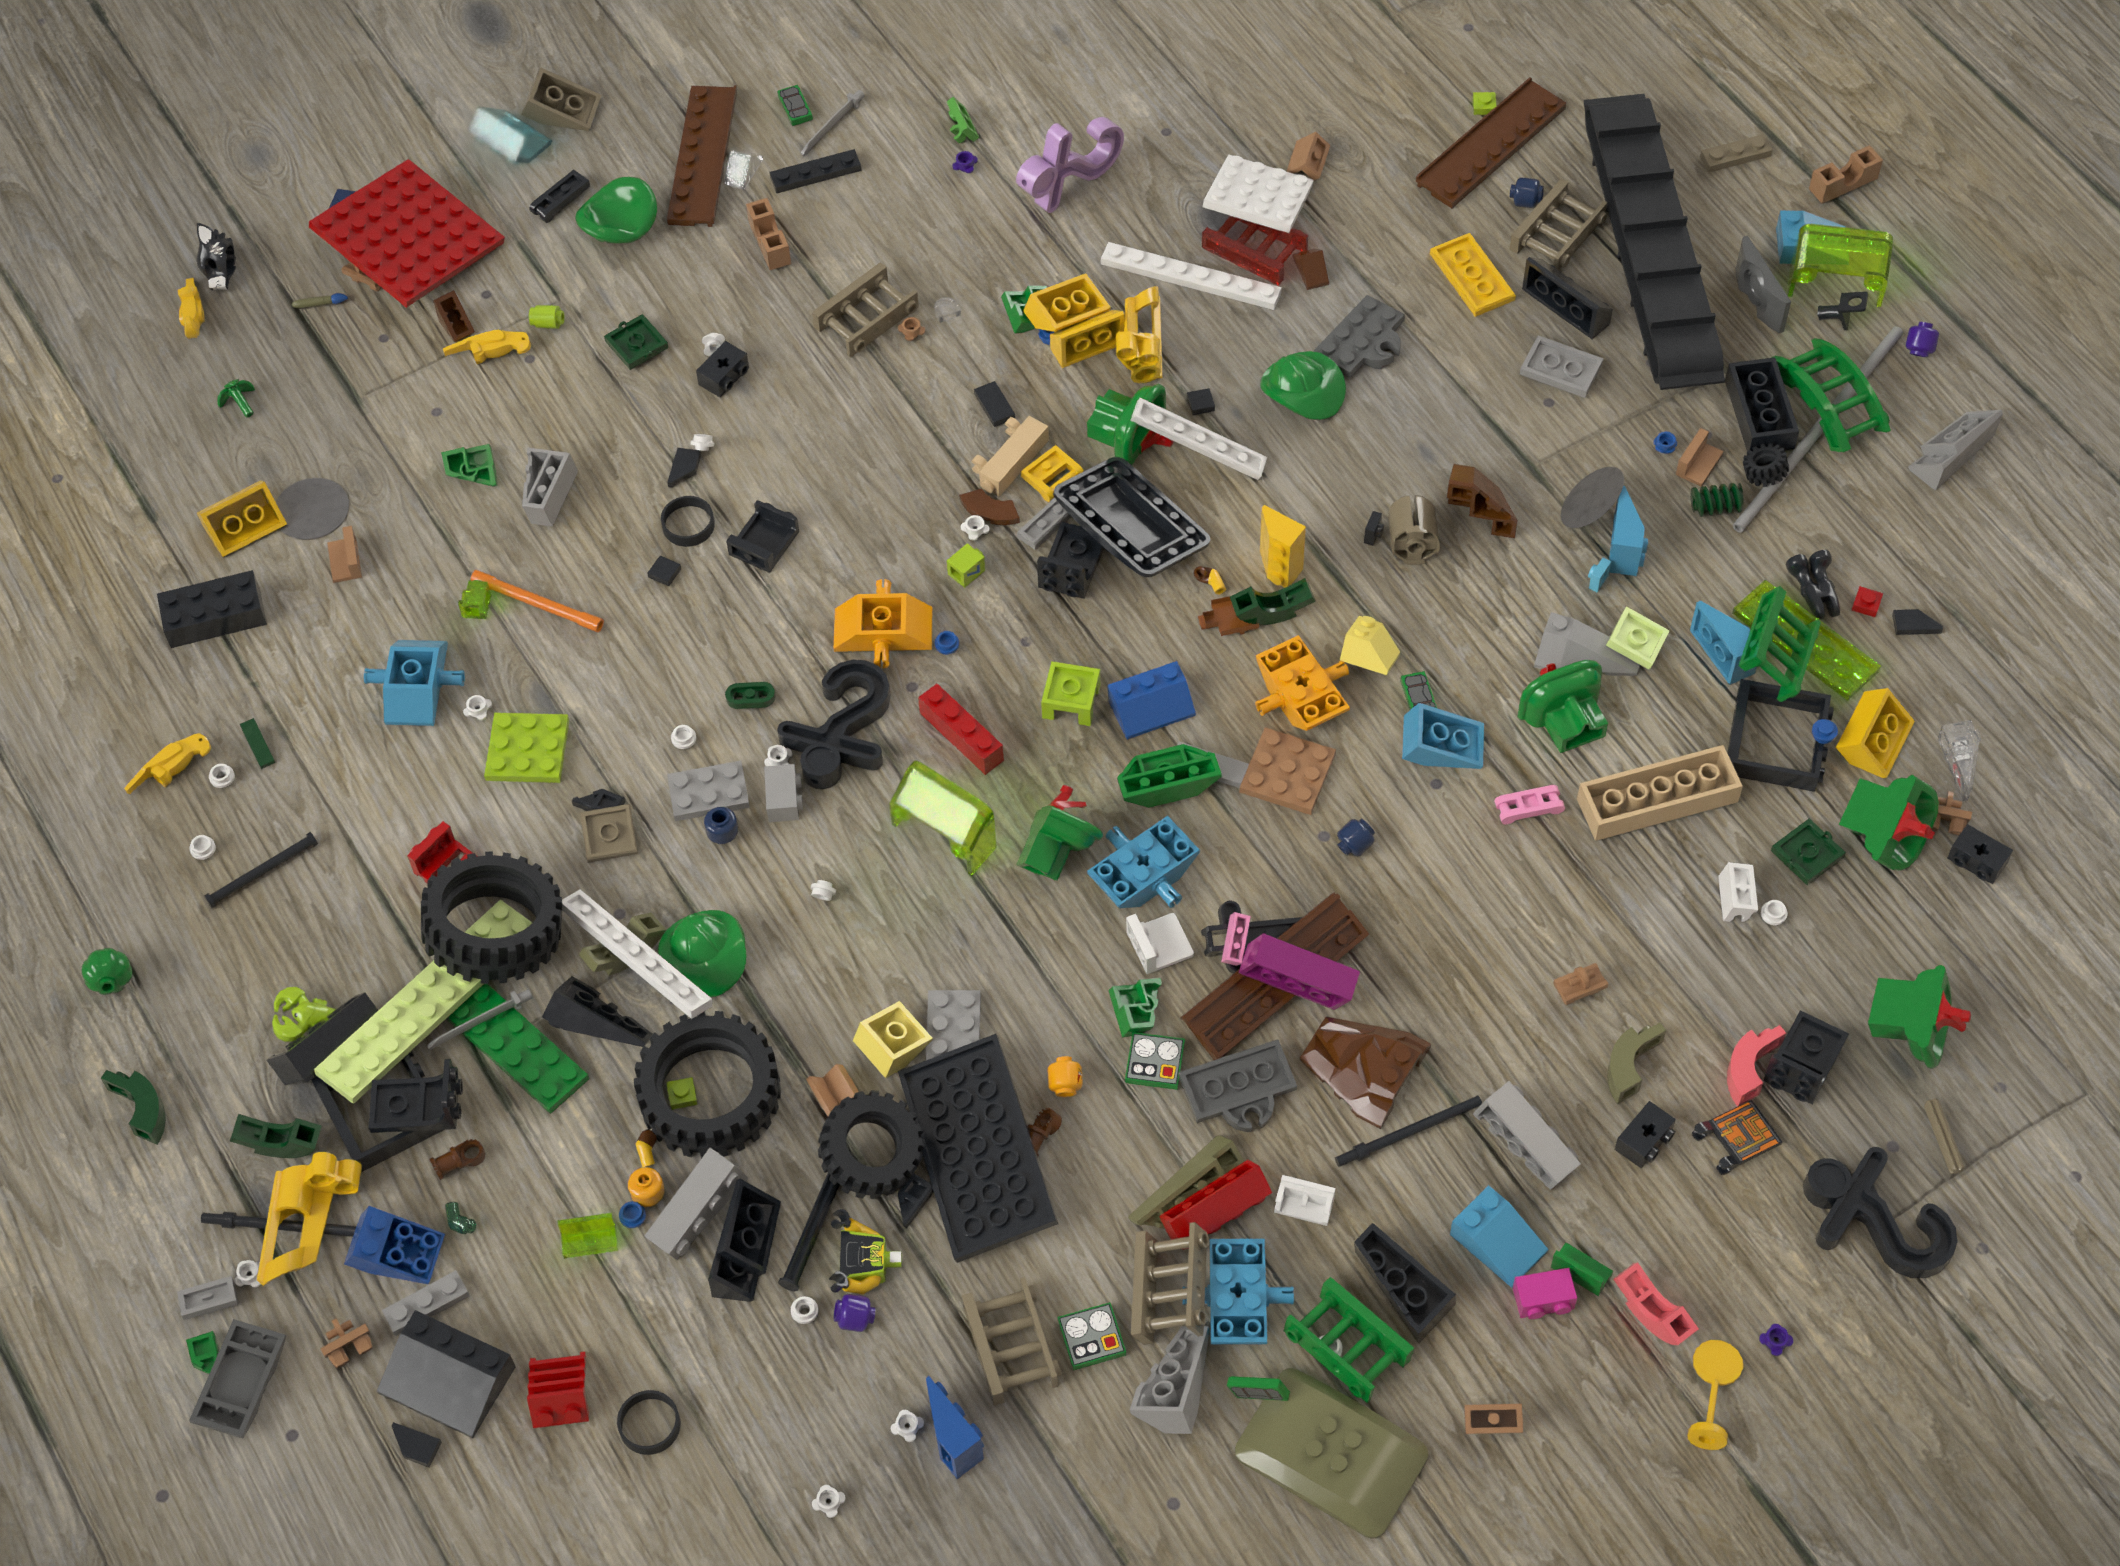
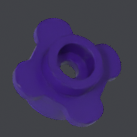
M962 151L956 155V162L952 164V167L956 171L972 173L974 171L973 166L978 162V159L972 153Z
M1772 1324L1767 1333L1760 1335L1759 1341L1771 1350L1772 1355L1780 1356L1785 1347L1792 1346L1793 1337L1781 1325ZM1774 1338H1778L1779 1341L1775 1342Z

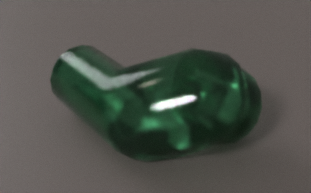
M457 1202L445 1204L447 1222L451 1230L464 1235L467 1233L472 1234L476 1230L474 1219H468L460 1215Z

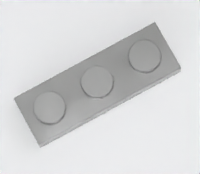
M454 1271L383 1309L382 1312L394 1335L397 1336L401 1334L415 1310L432 1317L470 1295L457 1271Z

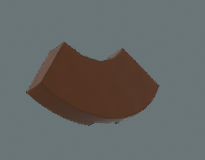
M982 488L959 495L962 505L972 516H980L983 520L990 521V524L994 525L1020 523L1019 515L1012 500L1001 501L993 499L986 495Z

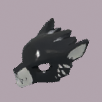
M197 223L199 239L196 259L197 266L208 278L210 290H228L229 280L237 268L234 266L236 257L233 240L225 238V233L223 232L219 234L217 229L213 231L209 226Z

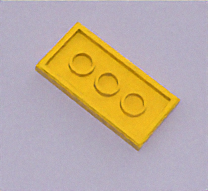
M1471 233L1430 249L1431 257L1475 317L1515 301V293Z

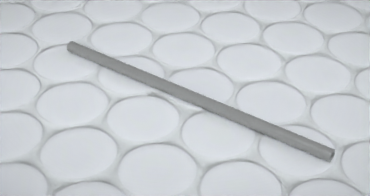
M1894 326L1861 366L1860 370L1866 379L1903 335V330L1900 327ZM1849 382L1831 404L1841 403L1855 394L1856 391ZM1821 417L1787 457L1789 464L1788 475L1823 433L1819 424L1820 420H1822ZM1782 477L1783 480L1781 482L1776 480L1775 485L1767 483V487L1761 489L1733 524L1735 531L1739 533L1744 531L1786 479L1785 477Z

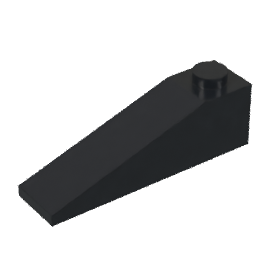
M573 976L554 991L542 1016L555 1028L640 1047L645 1046L653 1035L632 1017L621 1016L617 1011L618 1007L614 1003L606 1004L599 998L601 993Z

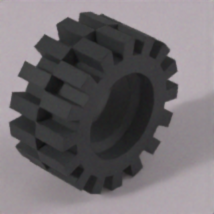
M1769 443L1768 447H1765V444H1760L1761 448L1753 447V452L1749 450L1747 455L1743 457V466L1749 483L1753 484L1755 482V486H1760L1762 483L1763 487H1767V483L1775 485L1776 480L1781 482L1783 480L1782 477L1786 478L1787 472H1789V464L1784 448H1780V445L1774 447L1772 443Z

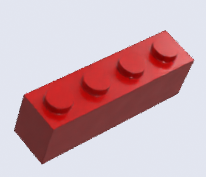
M936 683L918 697L920 714L984 775L1004 761L1003 744L939 684Z
M1246 1160L1159 1217L1170 1240L1189 1237L1190 1223L1193 1222L1199 1225L1207 1234H1213L1220 1230L1221 1226L1229 1220L1239 1218L1246 1209L1262 1203L1265 1197L1270 1195L1272 1191L1260 1166L1250 1160Z

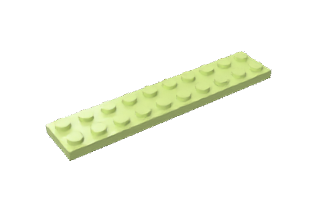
M500 899L465 933L482 938H501L523 931L532 922ZM433 960L314 1069L315 1074L354 1104L372 1088V1080H380L478 990L483 985L481 984V979L472 978L471 982L463 980V975L459 973L452 976L447 973L445 965L438 967Z

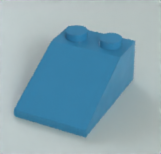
M1780 210L1776 226L1779 264L1849 265L1845 226L1805 211Z
M1623 486L1617 499L1609 555V560L1612 562L1609 573L1637 576L1638 567L1644 566L1648 538H1644L1645 527L1625 486Z
M1702 601L1696 602L1690 631L1728 684L1731 685L1755 674L1757 667L1745 672L1738 666L1750 633V628Z
M1418 703L1404 715L1402 759L1423 766L1481 769L1483 767L1484 723Z
M1489 1185L1452 1221L1450 1235L1511 1288L1513 1287L1515 1277L1524 1276L1549 1250L1513 1206Z

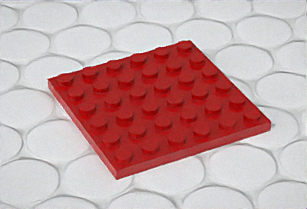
M409 159L309 221V228L406 308L504 244L505 240L501 233Z

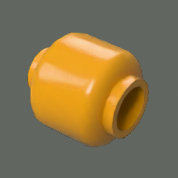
M1058 1057L1056 1062L1048 1066V1087L1052 1092H1055L1056 1096H1075L1077 1091L1082 1088V1067L1078 1062L1072 1061V1057Z
M642 1167L635 1170L629 1177L628 1190L634 1202L639 1203L643 1207H652L662 1200L665 1193L664 1183L660 1173L655 1169Z

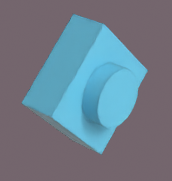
M1602 558L1598 565L1594 564L1588 574V577L1591 578L1589 589L1595 592L1599 591L1609 576L1612 561Z

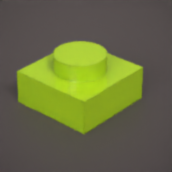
M1473 92L1474 115H1487L1496 107L1495 92Z
M693 1077L667 1082L671 1110L698 1105Z

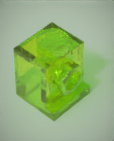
M468 580L467 589L463 590L462 600L458 602L462 618H487L492 596L488 582Z

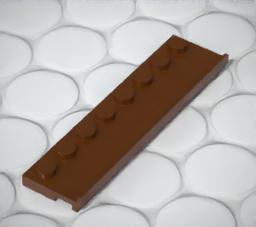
M1529 77L1416 176L1417 186L1419 188H1426L1433 197L1452 209L1566 109V102L1533 82L1532 78Z
M691 85L667 215L668 225L695 226V223L708 224V227H712L715 222L737 95V85H734V87Z
M1333 892L1277 937V939L1337 962L1366 938L1369 933L1354 913L1348 910L1339 899L1341 898L1340 895ZM1238 969L1183 1014L1180 1019L1185 1022L1212 1059L1216 1060L1226 1054L1296 995L1240 974V969Z

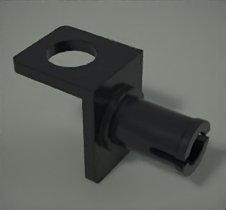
M1868 292L1841 293L1839 305H1819V321L1839 319L1842 322L1843 329L1848 330L1850 312L1866 311ZM1854 298L1862 300L1857 306L1849 305V301Z

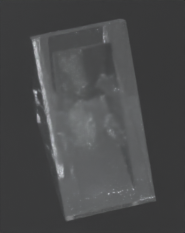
M731 150L724 184L745 190L761 164L763 156L746 150Z

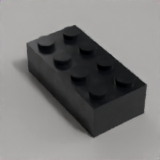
M1775 357L1729 363L1725 383L1747 452L1749 450L1753 452V447L1755 446L1761 448L1760 444H1765V447H1768L1769 443H1772L1774 447L1780 445V448H1784V450L1795 449L1799 429Z
M253 570L157 593L163 631L171 648L267 625L260 587Z

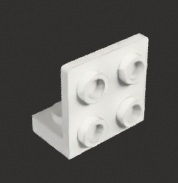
M1174 913L1146 923L1140 922L1136 914L1126 917L1127 935L1146 974L1194 956V951Z

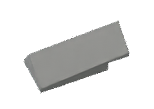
M2002 410L1966 412L1920 446L1924 455L1909 465V470L1936 491L1995 435L2003 415Z

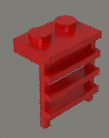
M442 821L437 827L430 830L428 836L420 844L415 845L411 849L407 857L414 874L422 877L428 884V879L432 875L436 877L437 869L441 866L447 867L451 860L455 859L461 852L465 854L460 859L461 861L467 859V854H472L473 852L456 841L451 827Z
M585 1351L580 1352V1355L537 1361L536 1358H530L527 1402L533 1428L589 1421V1410L585 1395Z

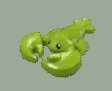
M288 987L281 990L276 996L273 1004L274 1012H278L280 1006L285 1003L286 1005L282 1007L283 1012L293 1009L291 1012L298 1024L296 1025L287 1016L282 1015V1021L285 1023L282 1025L278 1020V1015L275 1014L272 1020L273 1032L279 1040L292 1042L303 1036L308 1029L320 1021L329 1020L327 1016L336 1009L327 1007L326 1000L314 998L310 1002L303 990L298 987Z

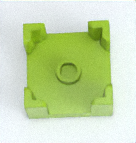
M1051 661L1041 701L1042 719L1054 720V710L1078 713V723L1091 726L1095 694H1099L1101 686L1100 669Z

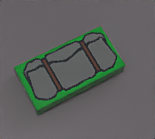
M798 85L777 91L778 98L792 126L813 120L812 113Z
M1425 671L1401 676L1400 682L1410 710L1418 703L1437 708Z
M1231 1376L1227 1382V1387L1237 1398L1288 1401L1290 1395L1288 1388L1277 1378Z

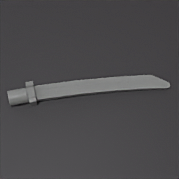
M858 90L854 94H847L848 102L808 141L801 152L802 155L805 156L852 107L855 109L859 107L858 102L865 96L863 91Z
M529 989L519 994H516L515 991L510 992L511 1000L439 1036L429 1043L427 1047L429 1050H432L453 1037L514 1006L517 1011L522 1009V1003L533 999Z

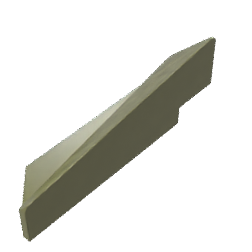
M1220 1135L1216 1136L1128 1216L1129 1220L1137 1225H1148L1165 1229L1159 1217L1160 1215L1244 1162L1233 1141Z

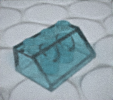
M478 107L468 130L476 135V140L485 144L488 143L493 151L506 155V159L514 164H519L520 162L530 163L552 143L551 139L502 109Z

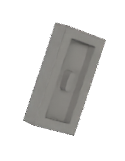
M232 1276L177 1291L181 1316L184 1320L238 1305Z

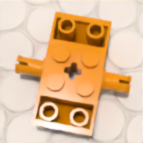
M882 579L877 580L876 594H857L835 608L834 652L874 651V664L881 668L882 660L883 669H885L890 664L889 651L932 650V606L907 593H891V581L884 579L883 588Z
M1299 635L1256 655L1261 674L1271 694L1255 702L1261 716L1280 707L1294 727L1308 731L1350 710L1349 705L1332 683L1343 676L1349 675L1345 662L1339 661L1326 669L1322 668Z

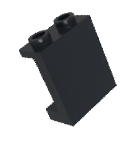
M756 500L754 503L755 512L739 535L731 534L726 540L728 554L770 573L799 533L798 519L790 512L781 511L770 503Z

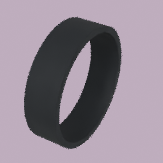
M696 496L678 497L670 501L661 513L663 533L675 545L683 547L699 545L706 541L714 531L715 520L712 508L702 498ZM682 507H698L710 515V521L706 528L691 536L673 534L665 526L670 514Z
M645 1390L630 1396L622 1404L617 1416V1428L622 1441L630 1450L643 1455L657 1454L669 1448L678 1437L681 1426L680 1416L673 1400L666 1394L655 1390ZM648 1399H656L667 1403L675 1412V1425L667 1438L655 1445L641 1446L632 1443L624 1436L622 1431L623 1420L632 1406Z

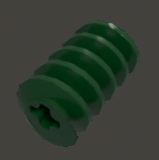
M1739 482L1738 486L1735 483H1730L1728 488L1725 484H1720L1719 488L1716 485H1711L1709 490L1706 486H1702L1700 490L1696 487L1691 488L1690 500L1692 511H1698L1700 517H1703L1704 510L1707 509L1709 515L1713 516L1714 509L1717 508L1719 515H1722L1724 507L1727 508L1730 514L1732 513L1733 506H1736L1738 513L1742 512L1744 497L1741 483Z

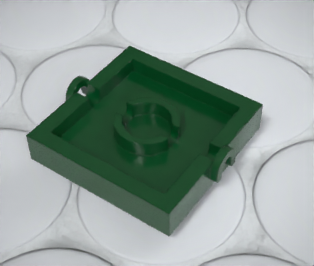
M643 314L627 323L622 321L617 329L604 335L605 342L629 370L669 348L668 342Z
M1810 818L1772 845L1771 852L1806 885L1842 860L1846 853L1832 840L1833 837L1829 831L1824 832Z

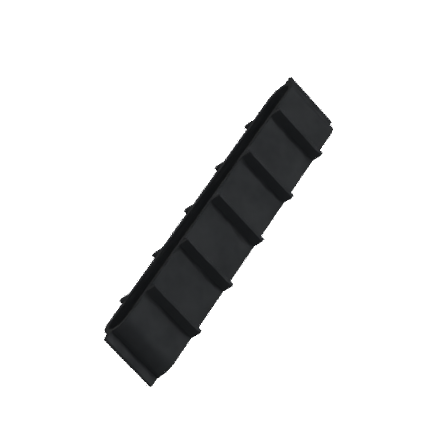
M1645 94L1584 100L1585 126L1593 154L1592 165L1596 166L1603 195L1607 202L1606 212L1609 213L1618 246L1617 258L1622 261L1631 294L1630 306L1635 309L1645 346L1643 354L1648 357L1654 382L1659 384L1660 390L1725 383L1723 352L1714 323L1716 315L1711 313L1700 274L1702 266L1697 264L1687 229L1688 217L1683 215L1673 180L1674 168L1670 169L1660 135L1661 123L1656 121L1651 100L1646 98Z

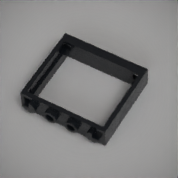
M1741 679L1737 691L1727 751L1738 777L1815 792L1818 782H1823L1825 768H1821V762H1826L1828 747H1824V744L1816 740L1814 742L1810 772L1738 759L1747 701L1818 713V720H1832L1834 707H1830L1831 695L1801 690L1795 697H1790L1780 702L1777 700L1781 686Z
M409 1052L401 1061L410 1078L425 1077L418 1062L413 1064L411 1057L414 1056L413 1052ZM318 1076L311 1079L352 1160L362 1164L361 1172L443 1131L401 1132L361 1153L330 1093L335 1089Z

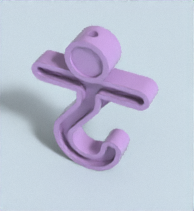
M1099 117L1089 123L1086 132L1097 140L1098 143L1093 151L1085 156L1071 151L1072 134L1060 124H1053L1046 135L1043 157L1038 155L1031 156L1020 167L1016 176L1018 186L1034 197L1035 203L1048 213L1055 211L1060 203L1064 178L1074 175L1088 181L1097 179L1114 164L1119 156L1124 143V133L1110 119Z

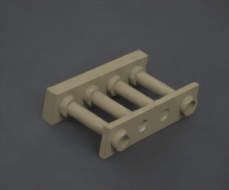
M1560 179L1513 232L1510 250L1518 253L1523 247L1528 246L1553 259V266L1559 271L1562 267L1565 268L1568 265L1571 256L1595 228L1605 222L1608 215L1606 213L1607 202L1603 200L1597 209H1594L1569 196L1567 192L1569 182ZM1560 204H1566L1589 216V218L1583 224L1558 211L1557 208ZM1548 218H1554L1577 232L1570 238L1544 223ZM1541 232L1564 244V247L1558 252L1533 239L1532 236L1535 233Z
M880 262L812 312L813 324L819 332L830 326L845 338L847 355L851 358L907 315L914 313L919 307L918 293L913 290L904 296L888 283L887 267ZM878 289H882L895 299L897 303L888 309L871 294ZM865 301L880 315L873 321H870L854 307L860 302ZM844 314H848L863 328L853 334L837 319Z
M1195 1222L1190 1223L1189 1237L1158 1242L1147 1231L1136 1232L1131 1335L1143 1345L1154 1343V1333L1156 1330L1186 1325L1198 1337L1203 1336L1204 1325L1206 1324V1314L1204 1311L1206 1248L1209 1246V1237L1207 1232ZM1189 1248L1188 1262L1157 1267V1256L1160 1252ZM1188 1273L1187 1288L1156 1293V1281H1158V1278ZM1187 1299L1186 1314L1155 1318V1307L1157 1304Z
M1025 1277L1020 1278V1292L983 1303L980 1300L975 1302L972 1293L961 1295L964 1312L994 1406L1005 1403L1004 1392H1008V1388L1048 1376L1052 1388L1058 1387L1057 1377L1061 1376L1057 1359L1052 1360L1033 1303L1037 1301L1033 1285L1028 1286ZM1025 1302L1029 1316L993 1327L982 1325L980 1318L984 1317L985 1313ZM1033 1326L1037 1341L997 1353L996 1350L990 1351L988 1342H991L992 1338ZM1041 1351L1045 1366L1005 1378L1003 1375L998 1376L996 1367H999L1000 1363Z

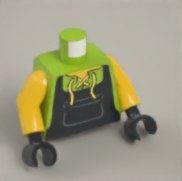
M838 1209L833 1213L841 1221L835 1219L831 1222V1226L834 1229H839L843 1226L844 1230H841L840 1271H836L829 1278V1280L837 1282L830 1287L831 1291L837 1293L842 1289L846 1292L864 1295L886 1281V1268L902 1267V1251H886L885 1237L868 1226L849 1218V1213L846 1210Z

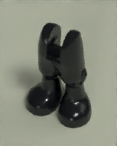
M1820 550L1813 553L1809 560H1807L1806 555L1798 554L1789 558L1786 562L1788 572L1798 580L1801 585V595L1805 598L1812 614L1818 620L1824 619V602L1831 617L1840 615V604L1835 586L1828 579L1826 569L1832 562V556L1828 550ZM1809 570L1813 574L1817 584L1812 582L1809 575Z

